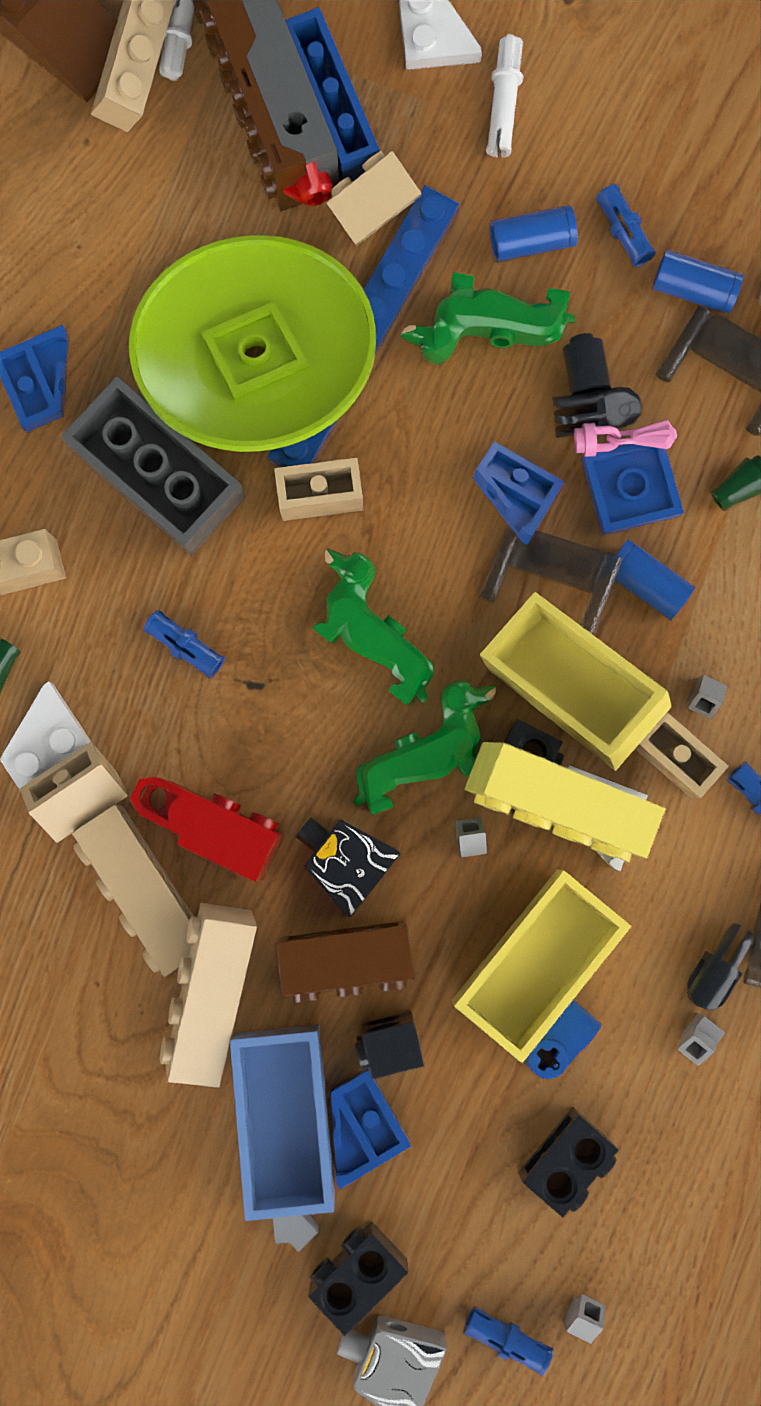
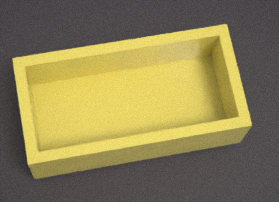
M536 592L532 594L480 653L486 667L493 675L614 771L620 767L671 708L669 694L666 689Z
M482 742L464 789L476 794L474 799L476 804L509 814L510 809L515 810L513 818L546 830H550L551 825H554L552 834L590 846L591 841H593L590 849L627 862L630 861L632 855L648 858L666 809L505 743Z
M557 869L451 1001L454 1007L523 1063L632 926L567 872Z

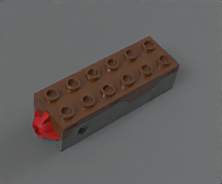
M191 0L199 24H204L207 34H205L212 58H217L221 67L219 74L227 94L231 93L235 104L232 105L237 122L241 129L245 128L248 136L246 141L254 164L259 163L262 172L260 177L267 198L275 197L280 212L301 204L315 207L328 201L332 196V188L339 183L337 149L278 1Z

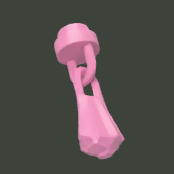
M668 419L641 428L619 431L618 428L613 426H595V423H584L582 428H575L574 430L575 452L583 453L584 457L596 456L597 452L611 451L620 444H636L668 449L677 438L676 429L672 427ZM608 434L606 439L609 443L597 444V435ZM621 436H631V438L621 439Z

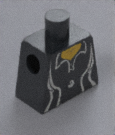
M311 817L296 835L297 839L314 851V854L304 865L305 869L350 918L401 854L396 849L343 820H340L333 830L329 832Z

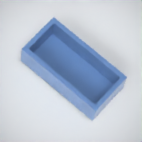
M320 1024L235 1033L230 1039L245 1221L334 1212L335 1187Z

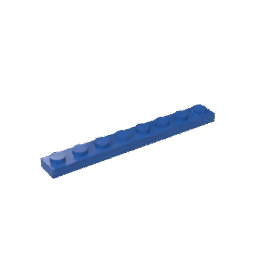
M426 185L421 190V197L414 202L364 288L375 321V355L459 210L458 202ZM338 419L321 432L306 440L271 450L268 454L269 461L280 467L314 463Z

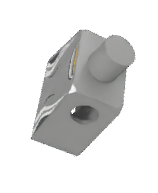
M377 1316L368 1337L354 1330H351L346 1336L342 1334L336 1354L357 1363L353 1374V1388L376 1406H424L446 1353L447 1345L445 1333L440 1330L386 1316Z

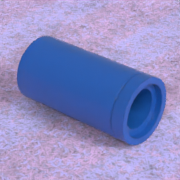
M565 205L490 221V240L496 262L576 246L578 232L572 206Z
M666 249L652 290L729 314L738 297L744 274Z
M627 539L604 570L606 575L669 620L674 618L695 590V586L629 539Z

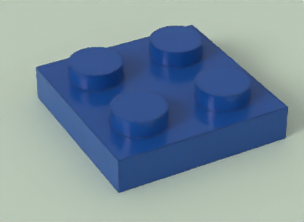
M625 444L608 452H597L596 456H582L581 462L602 536L681 517L684 513L666 449Z

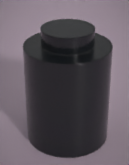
M591 333L578 334L570 338V343L563 348L570 394L610 389L611 383L603 340L594 338Z

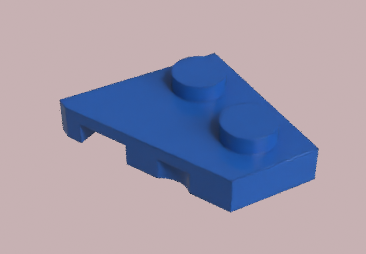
M63 325L0 352V378L20 424L26 433L64 417L69 335Z
M495 441L472 477L521 542L528 545L565 482Z
M369 1068L331 1089L336 1184L340 1190L410 1148L411 1142L375 1079H372Z

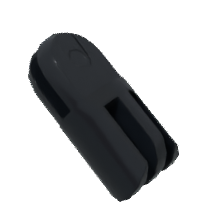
M626 387L552 398L553 406L561 408L554 412V422L563 424L555 428L556 438L574 436L575 428H582L584 423H595V426L625 428L634 424L641 416L642 402L639 395Z
M732 923L713 954L705 951L687 982V994L690 1001L696 1006L707 1010L723 1006L740 980L742 973L737 968L754 940L753 933L750 930L745 933L727 963L722 958L737 935L741 924Z

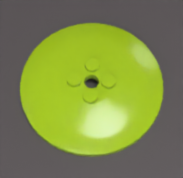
M248 235L216 241L202 246L175 261L156 278L145 292L133 317L129 336V357L133 375L142 396L154 412L169 427L195 442L222 450L239 452L265 451L289 446L306 440L333 424L350 408L362 392L370 376L376 351V328L370 302L363 288L348 269L335 258L309 244L289 238L268 235ZM254 346L265 349V352L259 357L252 358L245 355L246 350Z

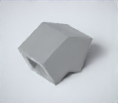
M705 675L697 678L687 700L689 702L688 709L712 719L723 704L727 686Z
M482 818L455 821L459 856L468 857L487 854L486 834Z
M697 1013L682 1033L677 1050L699 1066L716 1051L717 1044L725 1032L705 1016Z
M309 1214L273 1218L275 1243L289 1242L299 1252L318 1233L319 1224Z
M583 1294L579 1298L573 1297L563 1320L566 1331L591 1344L603 1330L606 1306Z

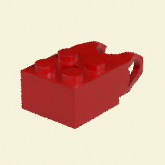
M150 777L139 779L130 797L133 806L142 817L180 835L176 843L177 845L254 882L264 879L284 837V834L276 831L279 823L266 816L252 812L249 818L238 813L242 805L222 795L214 793L212 798L208 799L163 778ZM147 787L144 795L141 798L142 791ZM162 788L166 794L165 804L156 810L151 804V796L156 789Z

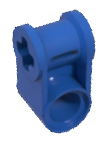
M573 999L525 1059L527 1066L541 1078H557L565 1071L578 1053L593 1040L602 1024ZM553 1047L550 1054L554 1059L553 1064L549 1066L546 1063H542L538 1067L541 1061L539 1056L536 1055L538 1050L542 1048L549 1051Z

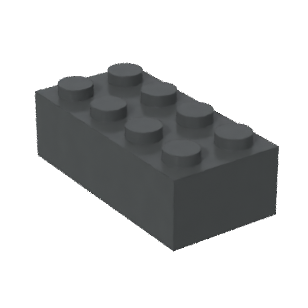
M117 376L60 436L78 458L190 556L200 548L246 497L241 484L189 438L169 427L142 397Z

